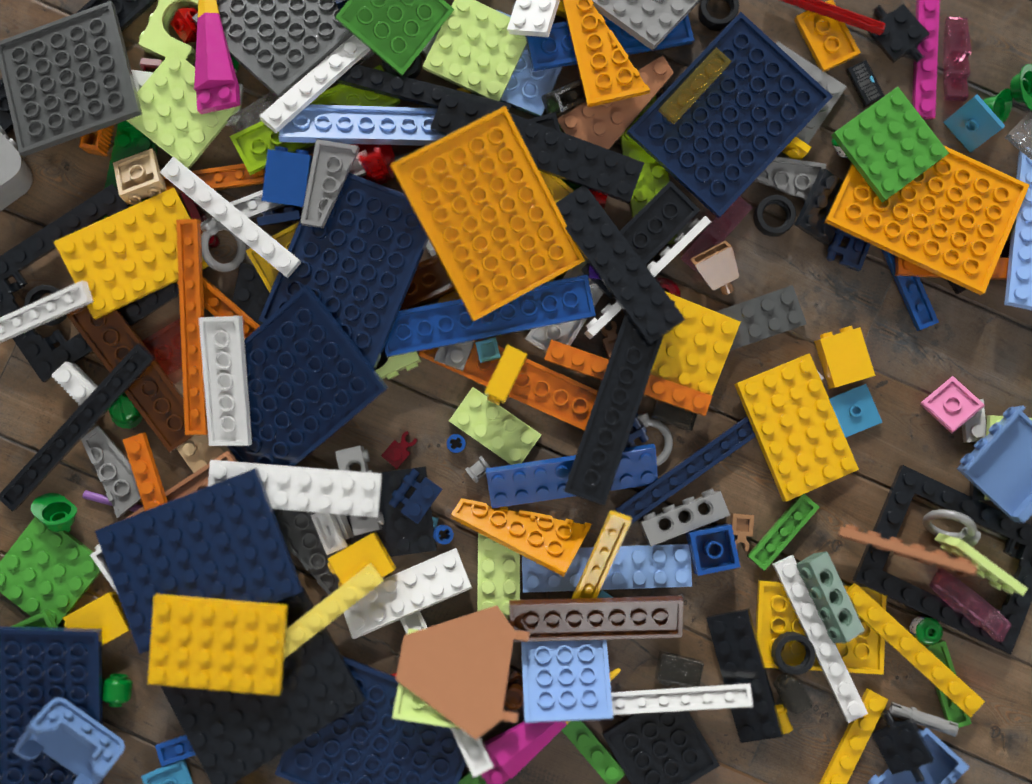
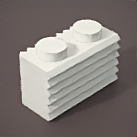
M66 361L52 374V378H55V381H58V384H61V387H64V390L70 393L69 396H72V399H75L78 405H81L98 387L76 363Z

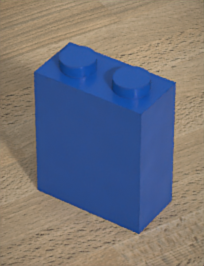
M275 146V150L268 149L262 201L296 207L304 206L313 156L309 155V151L296 149V153L288 152V148Z

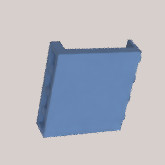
M1024 406L1008 408L1003 413V419L989 428L988 431L990 433L985 438H981L974 445L975 449L971 454H966L960 460L961 465L957 468L1013 522L1025 523L1032 515V420L1022 412L1025 409Z

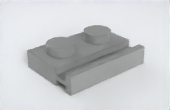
M475 341L439 347L434 361L463 372Z

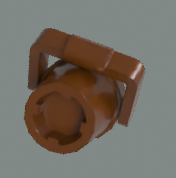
M514 671L508 675L504 705L511 710L519 709L524 705L523 676L519 671Z

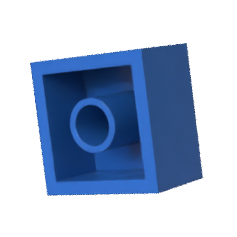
M724 523L694 529L686 533L693 571L696 575L700 576L740 567L731 524Z

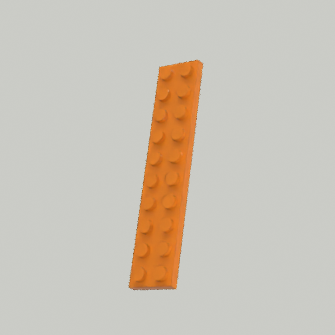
M475 342L463 372L434 361L438 348L420 351L418 354L428 361L486 387L500 359L480 363ZM498 346L500 356L502 357L505 348ZM526 358L508 397L585 431L598 390Z

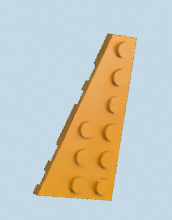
M562 0L587 108L650 94L649 87L643 82L640 73L628 59L629 56L612 30L606 25L603 16L598 13L593 1Z
M462 498L451 513V519L563 577L592 526L591 523L585 522V524L573 522L574 520L571 519L564 521L554 519L550 515L535 512L508 510V507L492 508L486 503Z

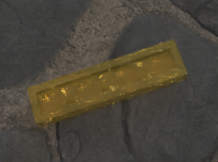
M716 47L660 107L659 112L675 125L732 61Z

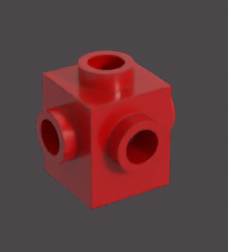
M195 7L178 9L170 23L184 43L197 41V25L192 20V17L198 13Z

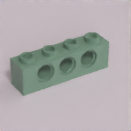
M828 552L813 553L798 562L796 566L800 577L808 589L809 596L812 598L818 610V615L822 619L832 642L847 643L864 632V627Z

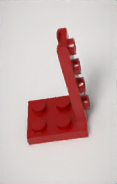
M349 144L359 146V152L366 150L368 153L365 156L362 153L358 154L360 163L367 174L361 178L380 185L396 178L390 167V164L396 162L391 145Z

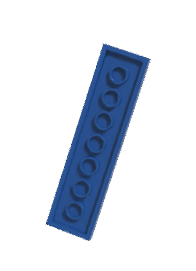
M602 15L606 25L612 30L627 55L652 51ZM687 15L654 50L692 44L694 37L689 16ZM567 21L554 23L549 37L525 36L533 72L577 64Z
M654 444L624 449L610 491L647 486L658 479L656 447ZM576 455L486 468L491 507L499 508L575 496L564 492V488Z

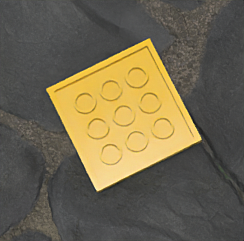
M666 292L669 298L675 301V306L686 320L663 336L650 374L712 396L741 322Z

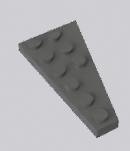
M273 509L287 548L302 562L306 570L315 577L325 592L331 595L340 588L338 585L340 580L336 574L333 575L328 567V558L338 553V551L329 555L326 554L311 518V515L317 512Z

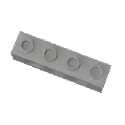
M364 446L335 451L339 470L351 471L352 466L358 463L361 466V472L373 473L368 468L367 462H370L368 450H364ZM379 512V517L349 515L354 536L381 530V525L384 524L382 512Z
M709 489L701 493L702 497L694 499V496L682 500L683 504L675 507L674 504L662 508L663 512L655 515V512L644 515L643 520L639 521L648 545L654 546L730 516L721 491ZM701 503L707 504L708 510L705 514H700L698 511ZM683 510L687 511L688 519L685 522H680L678 518L679 513ZM666 518L669 525L666 529L661 530L659 528V521Z

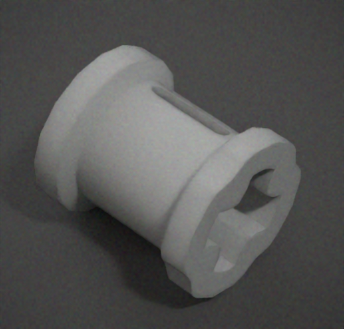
M480 456L475 464L470 468L467 467L465 470L474 482L477 483L486 474V468L491 467Z

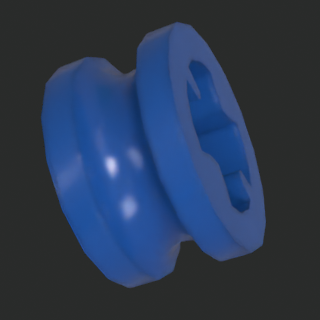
M453 434L447 439V447L451 452L459 453L466 446L464 437L459 434ZM460 438L461 448L456 447L453 449L451 447L453 444H450L451 440Z
M438 525L434 528L433 537L437 543L446 545L452 541L454 533L449 526ZM447 530V532L445 533L447 534V538L439 539V537H441V535H439V532Z

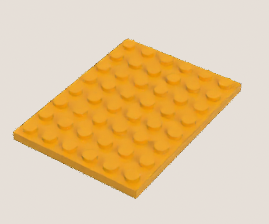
M506 106L390 164L396 179L472 321L485 316L585 261L580 250L567 232V225Z
M944 146L949 152L948 155L882 203L851 163L825 223L979 295L985 293L1029 184Z

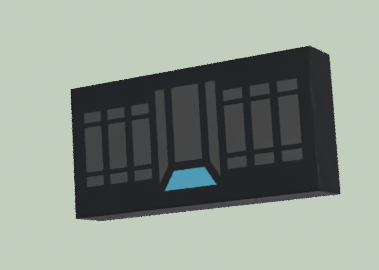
M867 60L846 70L864 107L885 96Z

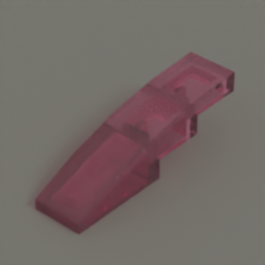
M947 17L945 19L943 81L945 100L966 101L969 97L967 78L970 75L968 56L972 50L967 18Z
M739 196L719 219L717 217L680 259L696 272L697 269L690 259L722 243L753 207Z
M939 568L929 586L955 612L962 613L974 626L982 627L995 641L1002 642L1012 624L980 595L944 569Z

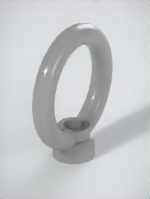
M214 217L201 223V230L203 231L201 247L204 261L211 268L220 272H229L239 267L245 258L246 243L219 221H216ZM219 230L230 232L235 237L238 246L236 257L226 264L217 262L209 252V239Z
M648 412L638 414L637 418L641 425H644L645 428L650 426L658 429L664 437V449L656 457L657 466H659L671 454L673 447L671 432L661 421L649 418Z
M933 510L923 517L925 529L935 536L938 533L961 539L970 546H975L980 540L981 532L977 530L975 522L962 513L951 510ZM938 518L952 519L963 523L966 527L959 533L948 532L934 526L932 520Z

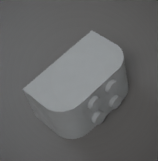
M1 126L0 211L24 195L30 189L33 182L32 172L24 161L26 156L24 157L19 153L17 143L6 135Z

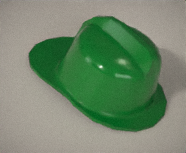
M1026 64L1022 67L1020 73L1012 78L1010 90L1013 99L1018 103H1025L1031 111L1032 64Z
M1008 88L1003 89L997 96L983 99L1002 123L1008 118L1013 104V96Z
M125 393L109 409L112 421L121 428H133L143 418Z
M46 493L33 500L31 512L44 523L48 530L53 532L66 531L68 533L71 531V526L75 521L77 507L58 493Z

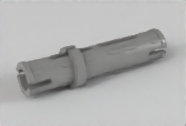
M891 702L889 711L893 717L905 721L913 719L918 725L946 733L953 737L957 735L958 723L918 711L915 707L909 708Z

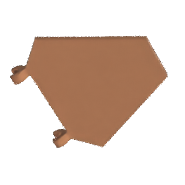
M496 605L406 634L403 637L396 680L476 740L501 720L517 723L518 713L503 711L513 640L528 642L530 632L514 630Z

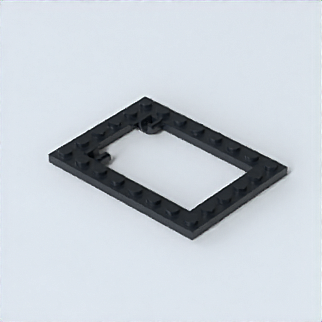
M114 184L109 185L0 256V317L20 309L14 300L16 298L12 294L28 284L20 271L56 249L54 241L94 224L107 215H114L130 207L119 196L118 189ZM13 276L16 281L11 284L8 279ZM177 282L170 284L118 310L129 325L133 326L178 297L179 285ZM35 329L12 338L42 382L50 380L52 374L64 362L76 363L93 352L80 333L67 341L60 329L52 332V335L42 338ZM59 342L60 346L55 348L53 344Z
M900 465L873 532L880 533V538L883 539L896 538L911 500L916 495L945 510L962 513L971 518L975 524L1007 538L1008 540L1003 552L1020 560L1014 579L1028 589L1023 596L1017 593H1013V595L1008 593L1001 610L983 602L978 615L883 571L890 552L876 549L871 544L866 546L852 581L1011 655L1032 602V525L1013 522L1004 512L979 500H972L970 496L907 466ZM1016 543L1020 545L1018 550L1014 549ZM987 615L992 616L990 621L986 620Z

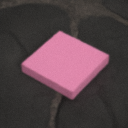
M954 376L949 378L920 404L951 434L985 406Z

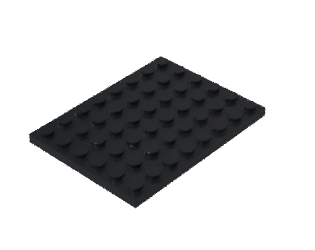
M302 587V592L275 603L288 605L286 629L314 608L304 587ZM326 627L284 659L282 693L279 696L160 685L211 784H234L367 700Z

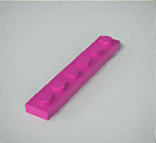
M916 0V19L930 35L917 47L924 58L919 63H916L914 60L912 105L925 120H933L936 114L940 0Z

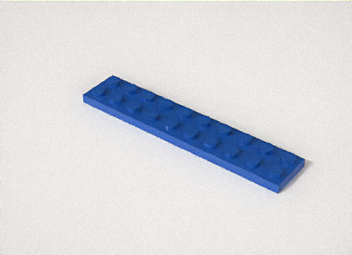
M588 275L546 282L475 321H472L461 299L401 310L385 345L386 357L595 317Z

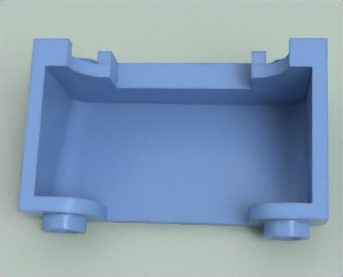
M54 698L28 725L12 752L25 760L35 759L41 752H44L78 776L73 784H100L123 753L125 744L120 737L66 699Z
M927 727L923 731L919 728L934 758L932 763L919 767L925 779L917 783L911 771H903L892 775L888 768L880 777L875 774L867 784H954L969 769V766Z

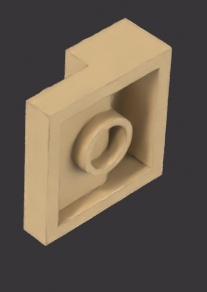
M152 148L113 163L118 193L127 205H136L142 199L156 196L167 190L164 176L160 173L156 153Z

